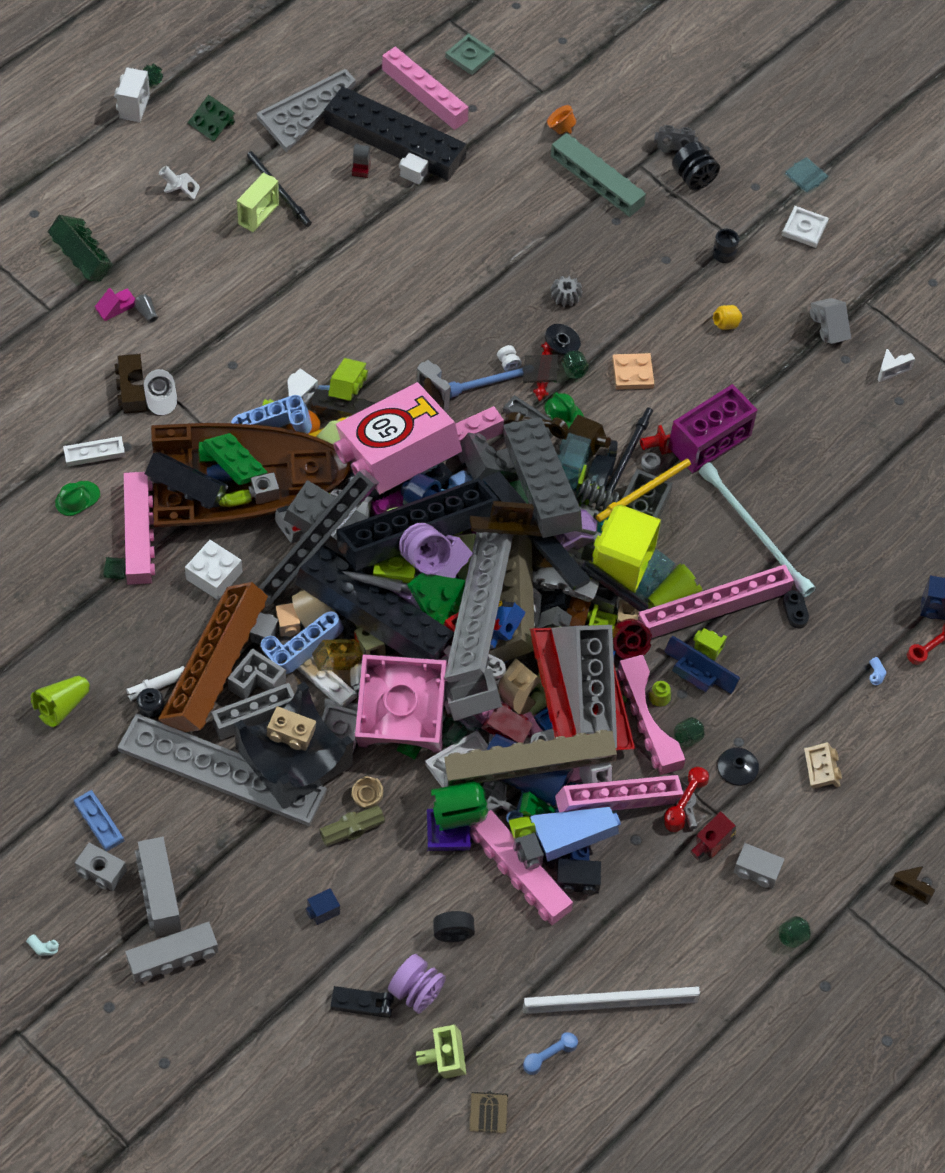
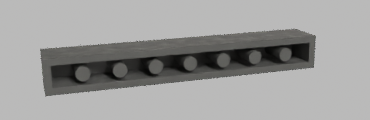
M365 469L360 470L260 585L259 588L268 595L266 601L270 605L278 601L297 579L299 568L330 541L336 534V530L342 527L380 483Z

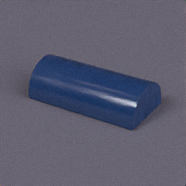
M496 734L486 750H490L494 746L510 747L516 742ZM573 768L501 779L500 781L523 792H530L539 799L555 806L557 803L555 796L568 783L573 773Z

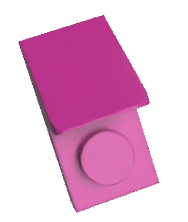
M109 288L96 304L95 309L102 319L107 321L135 307V298L128 288L116 294Z

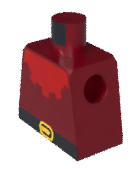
M720 811L697 834V845L690 851L697 860H700L705 854L713 858L735 839L736 825Z

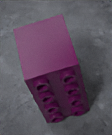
M732 384L674 420L668 448L681 462L686 458L689 459L691 465L687 468L694 473L706 463L715 460L751 437L758 410Z

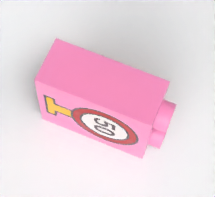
M418 382L336 423L340 440L333 443L334 449L343 464L350 461L353 462L351 463V468L354 475L360 470L365 469L380 482L375 487L379 494L462 452L455 422Z

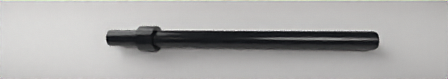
M252 151L247 153V157L261 174L265 173L273 177ZM278 183L279 195L291 208L292 214L297 219H300L306 227H309L312 222L305 215L303 208L298 206Z
M647 407L642 418H639L636 423L637 428L606 490L610 488L612 494L643 431H646L649 425V419L653 413L652 408Z

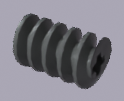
M589 478L581 484L575 496L576 499L582 496L581 503L588 499V506L596 503V510L602 506V511L607 509L609 504L616 503L619 500L618 492L611 496L612 490L610 488L604 492L605 486L601 485L597 489L598 483L594 482L590 485L591 480Z

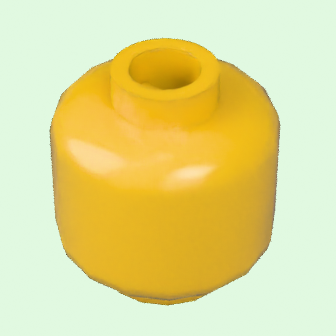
M735 305L719 306L713 314V322L721 330L735 329L742 320V313Z

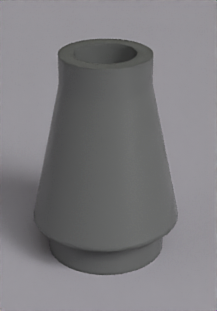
M142 294L134 300L135 308L144 316L148 323H153L158 319L151 297H148L147 294Z

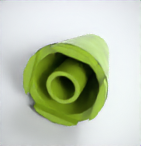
M680 563L647 598L649 602L648 609L702 592V587L700 584L697 586L693 573L684 564L681 565Z
M75 676L35 690L31 694V703L34 710L38 709L41 715L38 717L46 725L55 727L89 693L90 685L86 678Z

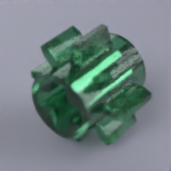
M154 63L151 66L146 65L142 70L148 71V81L151 87L153 84L158 85L163 79L162 68Z

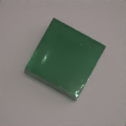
M106 557L104 578L124 579L126 559Z

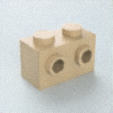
M277 706L268 724L267 736L275 742L289 744L293 749L306 751L314 734L316 721Z

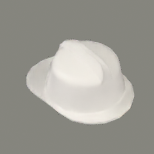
M157 369L151 371L144 380V391L148 408L157 415H167L175 409L177 404L174 379L165 370Z

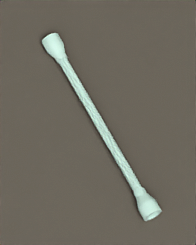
M709 462L703 465L699 470L700 475L719 489L779 563L786 565L798 592L803 597L809 596L815 590L813 583L797 572L787 561L775 544L761 530L727 487H725L718 475L717 469L712 463Z

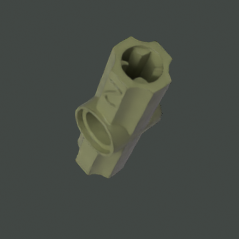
M376 805L359 813L349 812L343 815L339 821L320 828L319 832L324 844L328 847L347 838L348 840L357 839L365 831L384 824L385 819L381 808Z

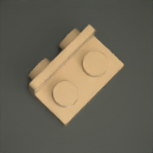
M828 742L804 748L811 787L814 789L829 784L840 787L839 780L842 779V774L836 764V761L839 760L837 750L833 749Z

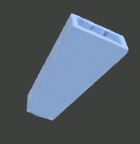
M610 807L531 816V823H535L536 836L547 861L619 834L618 826L621 825L617 813L613 814Z

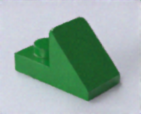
M523 793L520 813L523 814V817L529 816L531 821V816L555 813L554 808L532 793Z

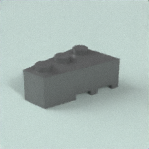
M468 432L460 443L462 452L457 454L463 465L466 464L468 467L466 470L467 475H472L473 480L477 478L483 480V478L500 471L507 479L511 474L507 463L499 458L496 454L497 451L489 446L486 442L487 439L482 434Z

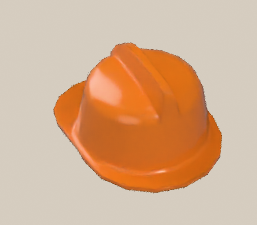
M569 105L558 108L547 119L549 127L559 135L566 132L572 134L571 129L577 122Z

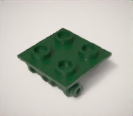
M208 94L188 121V124L215 142L226 125H234L235 120L233 116L235 112Z

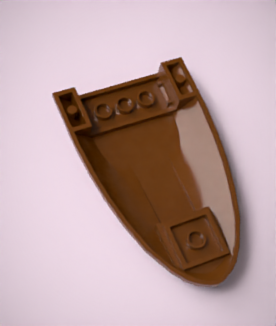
M235 423L151 425L153 453L162 452L204 474H207L208 467L218 463H199L198 443L206 439L231 433L262 464V467L268 472L267 474H275L279 487L278 500L256 505L255 498L253 497L251 498L252 501L247 504L208 509L201 506V502L196 499L192 501L185 498L184 494L179 491L173 492L168 490L167 485L163 483H154V527L215 524L275 514L277 508L288 506L293 502L307 480L330 493L345 481L350 472V462L346 464L341 462L333 444L303 432L278 427ZM233 480V482L225 483L228 485L225 494L249 490L248 486H251V482L238 485Z

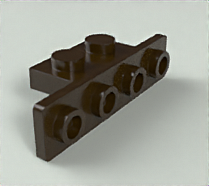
M493 501L490 517L470 516V526L474 532L542 537L537 522L532 520L533 504Z

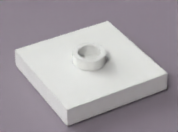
M795 206L785 225L782 236L816 248L829 218Z

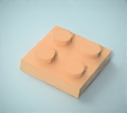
M650 353L613 354L612 361L616 390L654 389Z

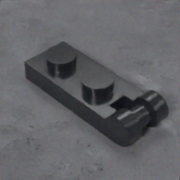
M334 986L330 1010L390 1018L392 1015L391 1003L394 1002L395 996L389 992L379 993ZM376 1002H382V1007H375Z

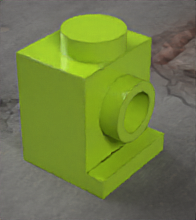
M705 628L702 631L698 630L693 639L695 641L694 649L715 661L725 646L727 636L723 635L721 638L714 631H709Z

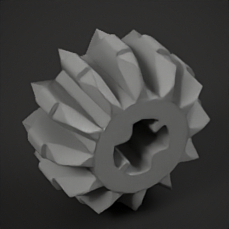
M570 275L567 278L561 276L560 280L555 279L554 284L551 286L552 300H556L557 305L562 303L563 307L566 304L572 307L573 303L578 304L579 299L582 297L581 283H577V278L571 279Z

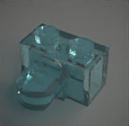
M656 549L648 562L647 569L637 590L647 598L672 572L675 563Z

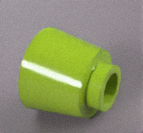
M665 681L654 683L648 695L650 702L655 706H666L671 700L670 685Z

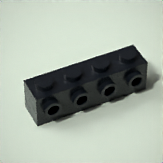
M154 452L145 471V475L149 476L152 482L157 484L163 483L167 485L168 490L173 492L179 491L184 494L185 498L192 501L196 499L201 502V506L208 509L220 507L219 502L228 488L227 484L162 452Z

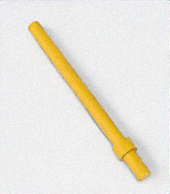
M686 458L620 501L609 504L607 509L596 515L597 521L601 522L609 517L614 506H627L691 465L690 460Z

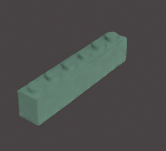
M566 133L552 144V158L627 216H632L644 206L646 193L641 188L631 183L628 178L623 177L615 168L610 167L602 158L597 157L574 137Z

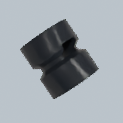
M721 229L717 232L712 251L715 260L721 263H730L735 259L739 244L737 232L732 229Z

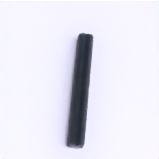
M588 560L583 563L581 568L588 575L639 612L647 610L649 604L591 561Z

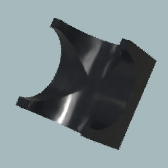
M305 682L297 685L295 695L284 709L316 721L315 731L306 751L302 749L296 750L291 748L289 744L271 740L267 736V727L271 719L255 726H246L242 720L234 724L237 751L283 809L353 766V740L349 735L340 739L327 727L314 706L309 686Z

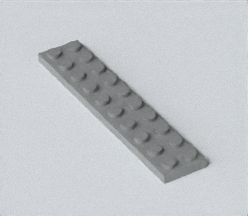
M476 533L473 554L471 555L444 677L448 683L485 673L513 534Z
M137 713L118 746L119 752L309 827L327 792L326 787L320 786L283 809L239 753Z

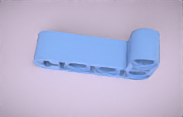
M292 395L241 413L231 421V423L253 424L278 428L291 423L295 431L306 434L312 429L308 408L299 395Z
M332 611L326 612L285 645H282L275 636H267L262 640L261 648L268 659L286 669V674H289L343 632V624L337 613Z

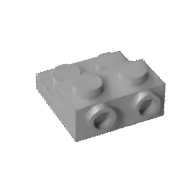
M429 360L420 363L417 367L416 383L418 382L424 387L423 381L427 377L430 378L444 401L443 410L446 412L449 409L451 386L446 380L441 379L442 370L439 366L431 363Z

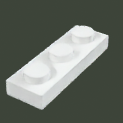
M122 436L63 446L67 467L125 457Z

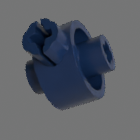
M418 473L411 480L405 481L401 488L403 505L441 492V483L427 475Z

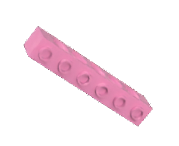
M678 775L569 785L564 786L555 798L559 812L610 807L611 811L672 805L683 795Z

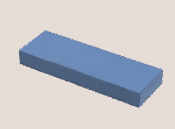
M92 790L73 800L75 806L106 852L124 842L123 836Z

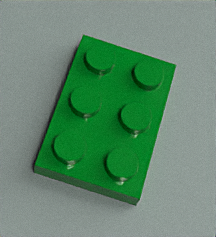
M231 433L206 439L201 445L238 485L249 483L252 477L268 473L262 467V464Z

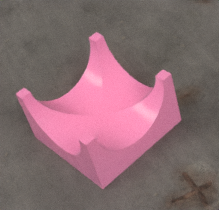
M363 655L355 730L358 746L367 747L374 743H403L430 749L434 753L441 752L443 705L447 682L444 677L447 661Z

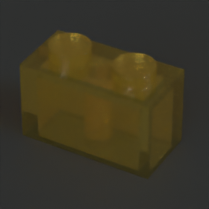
M357 639L322 640L312 653L318 671L350 670L363 658V653Z

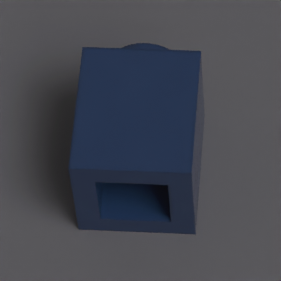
M331 888L308 898L305 910L310 920L314 919L316 924L319 925L340 915V904Z

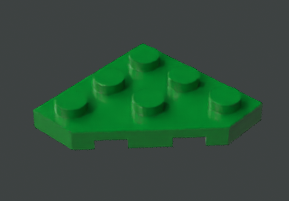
M420 573L407 586L421 611L444 625L445 620L460 610L466 580Z

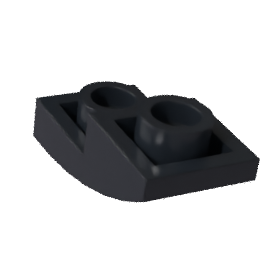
M596 455L587 476L591 480L590 484L597 482L599 487L604 485L606 489L608 477L612 476L615 457Z

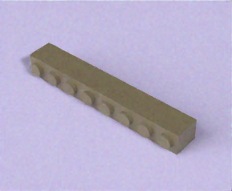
M598 730L594 734L578 733L574 737L568 738L558 736L549 741L539 739L529 744L514 743L510 747L504 748L502 746H494L490 750L474 749L465 754L455 752L444 757L448 786L472 781L482 783L616 762L617 753L613 731Z

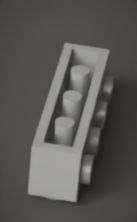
M286 683L212 711V724L219 739L222 740L235 735L234 724L240 720L246 726H255L271 719L277 706L284 709L294 696L290 684Z
M209 922L125 951L135 983L139 981L146 982L155 975L168 974L175 968L190 966L197 960L210 959L219 953L218 944Z

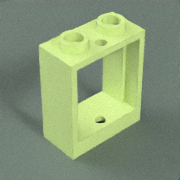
M262 173L237 200L238 224L251 232H254L279 205L278 181L274 177Z

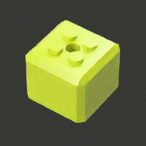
M624 505L614 506L609 519H605L601 536L598 535L595 540V549L592 557H594L593 563L635 593L655 551L661 519Z

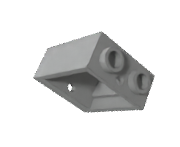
M491 668L485 670V673L482 675L451 683L446 682L444 704L447 714L452 713L454 721L502 707Z

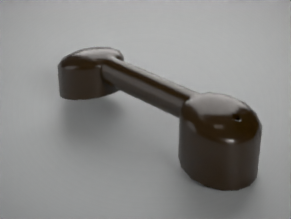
M511 412L506 416L503 425L531 418L524 417L519 412ZM542 419L545 427L549 428L553 436L559 439H563L566 436L568 425L563 419Z

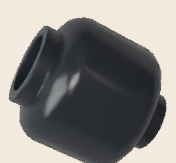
M146 688L139 692L136 701L139 713L147 718L158 717L164 709L162 693L155 688Z

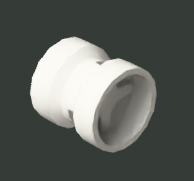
M505 346L497 352V357L503 362L502 366L506 372L516 370L521 366V360L516 356L513 346Z

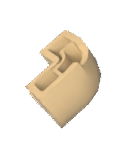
M303 589L292 596L295 612L305 628L326 612H335L334 609Z
M515 658L506 669L504 676L500 678L498 692L511 709L517 714L523 715L528 713L536 702L529 694L541 679Z

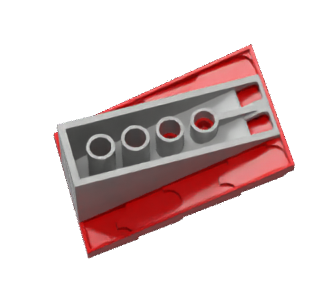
M612 625L530 629L535 659L538 662L541 683L545 691L554 736H565V738L574 737L578 733H586L587 735L594 734L598 730L613 731L616 750L635 749L614 666Z

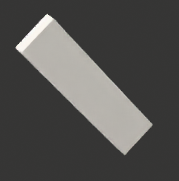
M313 655L297 668L338 706L346 707V705L357 698V693L316 656Z

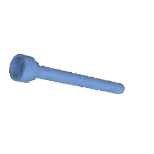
M527 366L461 384L455 381L450 382V398L459 396L465 390L531 374L534 372V367Z

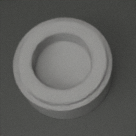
M650 452L642 456L641 467L643 470L655 472L660 467L661 459L657 454Z

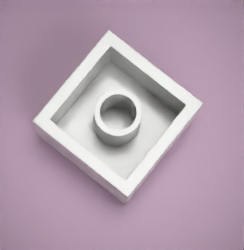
M126 68L125 73L120 77V86L115 90V98H117L116 110L119 111V118L140 122L150 97L148 71Z
M209 540L185 566L186 580L218 600L226 588L231 586L242 574V560Z

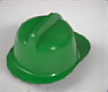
M555 392L553 397L544 406L545 413L552 420L554 418L563 419L567 423L568 429L577 415L584 417L581 410L575 405L573 398L565 393L558 394Z
M90 481L68 483L61 488L57 495L55 506L63 515H76L98 501L100 490L97 485Z

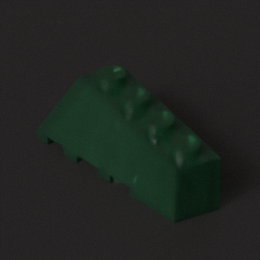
M58 215L47 231L52 237V241L63 249L62 252L73 261L72 264L81 270L85 279L101 282L113 265L104 250L98 248L99 242L97 239L90 236L92 231L90 228H85L86 222L84 219Z

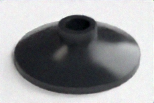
M553 324L545 332L547 344L557 353L572 355L580 348L581 341L579 335L567 325Z
M735 747L721 754L718 760V771L726 782L732 785L743 786L751 783L757 777L759 763L753 753L744 748ZM738 761V762H741V763H743V764H742V765H738V764H736V762Z

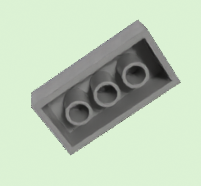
M164 837L138 841L139 850H135L150 931L155 930L156 937L181 932L179 911Z

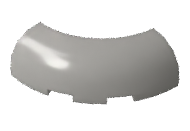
M553 567L541 568L533 572V587L536 590L544 592L555 591V589L560 588L563 589L565 594L586 602L594 599L599 585L597 580L590 577V583L572 590Z

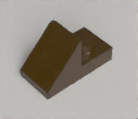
M923 866L895 872L890 885L927 905L929 904L935 889L928 883L917 880Z

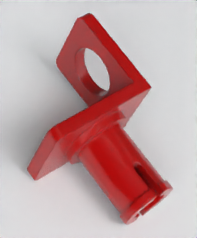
M658 425L656 435L640 438V446L642 450L658 446L662 455L671 453L672 451L666 446L671 434L665 435L662 425Z

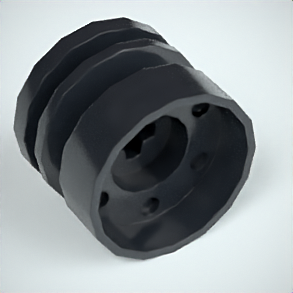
M699 141L685 145L676 153L672 160L674 170L682 177L688 188L693 191L700 190L709 185L720 171L719 163L710 155L703 143Z

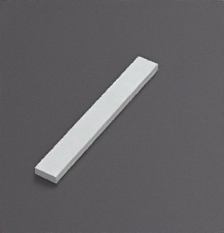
M699 987L531 997L524 998L523 1011L525 1014L696 1003L700 991Z

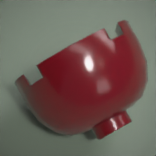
M631 618L619 622L612 630L613 649L621 658L628 659L640 655L644 656L649 651L652 634L649 628L641 621Z

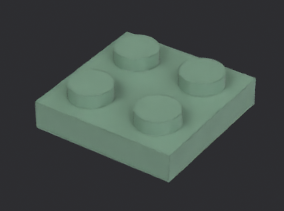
M469 33L445 53V58L470 75H473L495 56L494 50Z

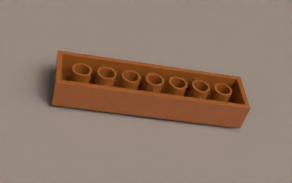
M253 582L229 586L224 591L158 719L163 724L183 732L197 731L204 727L206 718L214 708V702L222 692L223 685L231 674L232 667L239 658L243 645L248 641L251 629L257 623V617L265 607L268 595Z

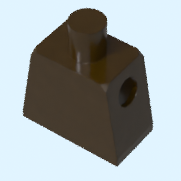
M577 415L561 443L565 454L594 456L600 447L609 448L611 438L606 436L602 424Z

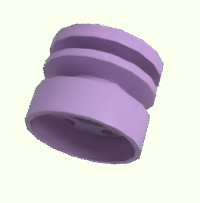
M416 523L404 531L399 543L400 553L403 558L425 574H436L442 571L452 558L453 549L451 542L442 533L426 523Z
M413 954L395 973L388 986V991L399 1000L409 995L406 1005L408 1007L413 1006V1010L419 1014L436 999L446 977L442 973L437 974V970L434 967L425 973L428 963L417 954Z

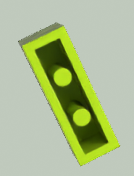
M344 358L331 377L328 396L351 401L353 396L358 394L359 388H362L363 381L367 379L368 370H365L366 363Z

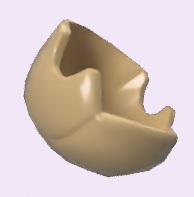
M365 776L357 780L352 787V798L360 807H374L383 799L384 789L378 778Z

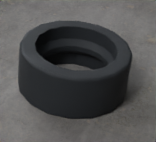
M463 911L441 913L433 919L434 937L442 942L468 940L475 934L474 917L470 913Z

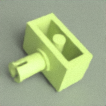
M455 1025L433 1029L435 1048L417 1051L416 1056H419L417 1058L418 1065L437 1062L438 1072L445 1079L466 1075L461 1031Z

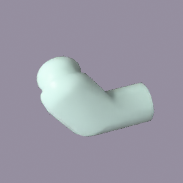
M35 934L31 935L26 941L39 956H52L57 953L59 947L58 942L55 940L42 943Z

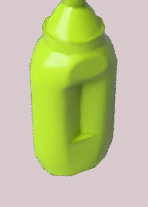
M241 490L227 493L221 498L219 505L234 507L247 504L252 501L249 490Z

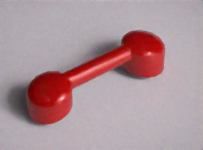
M945 623L942 627V633L926 645L914 644L909 648L907 658L912 664L922 665L928 657V652L945 641Z
M694 767L689 771V785L678 804L668 808L665 812L664 826L670 832H678L684 827L685 806L695 789L705 787L709 782V773L706 769Z

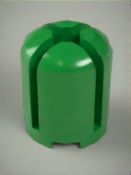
M472 781L431 790V796L435 795L436 800L433 811L436 824L440 825L439 831L480 824L486 820L488 815L486 794L484 788L478 782Z

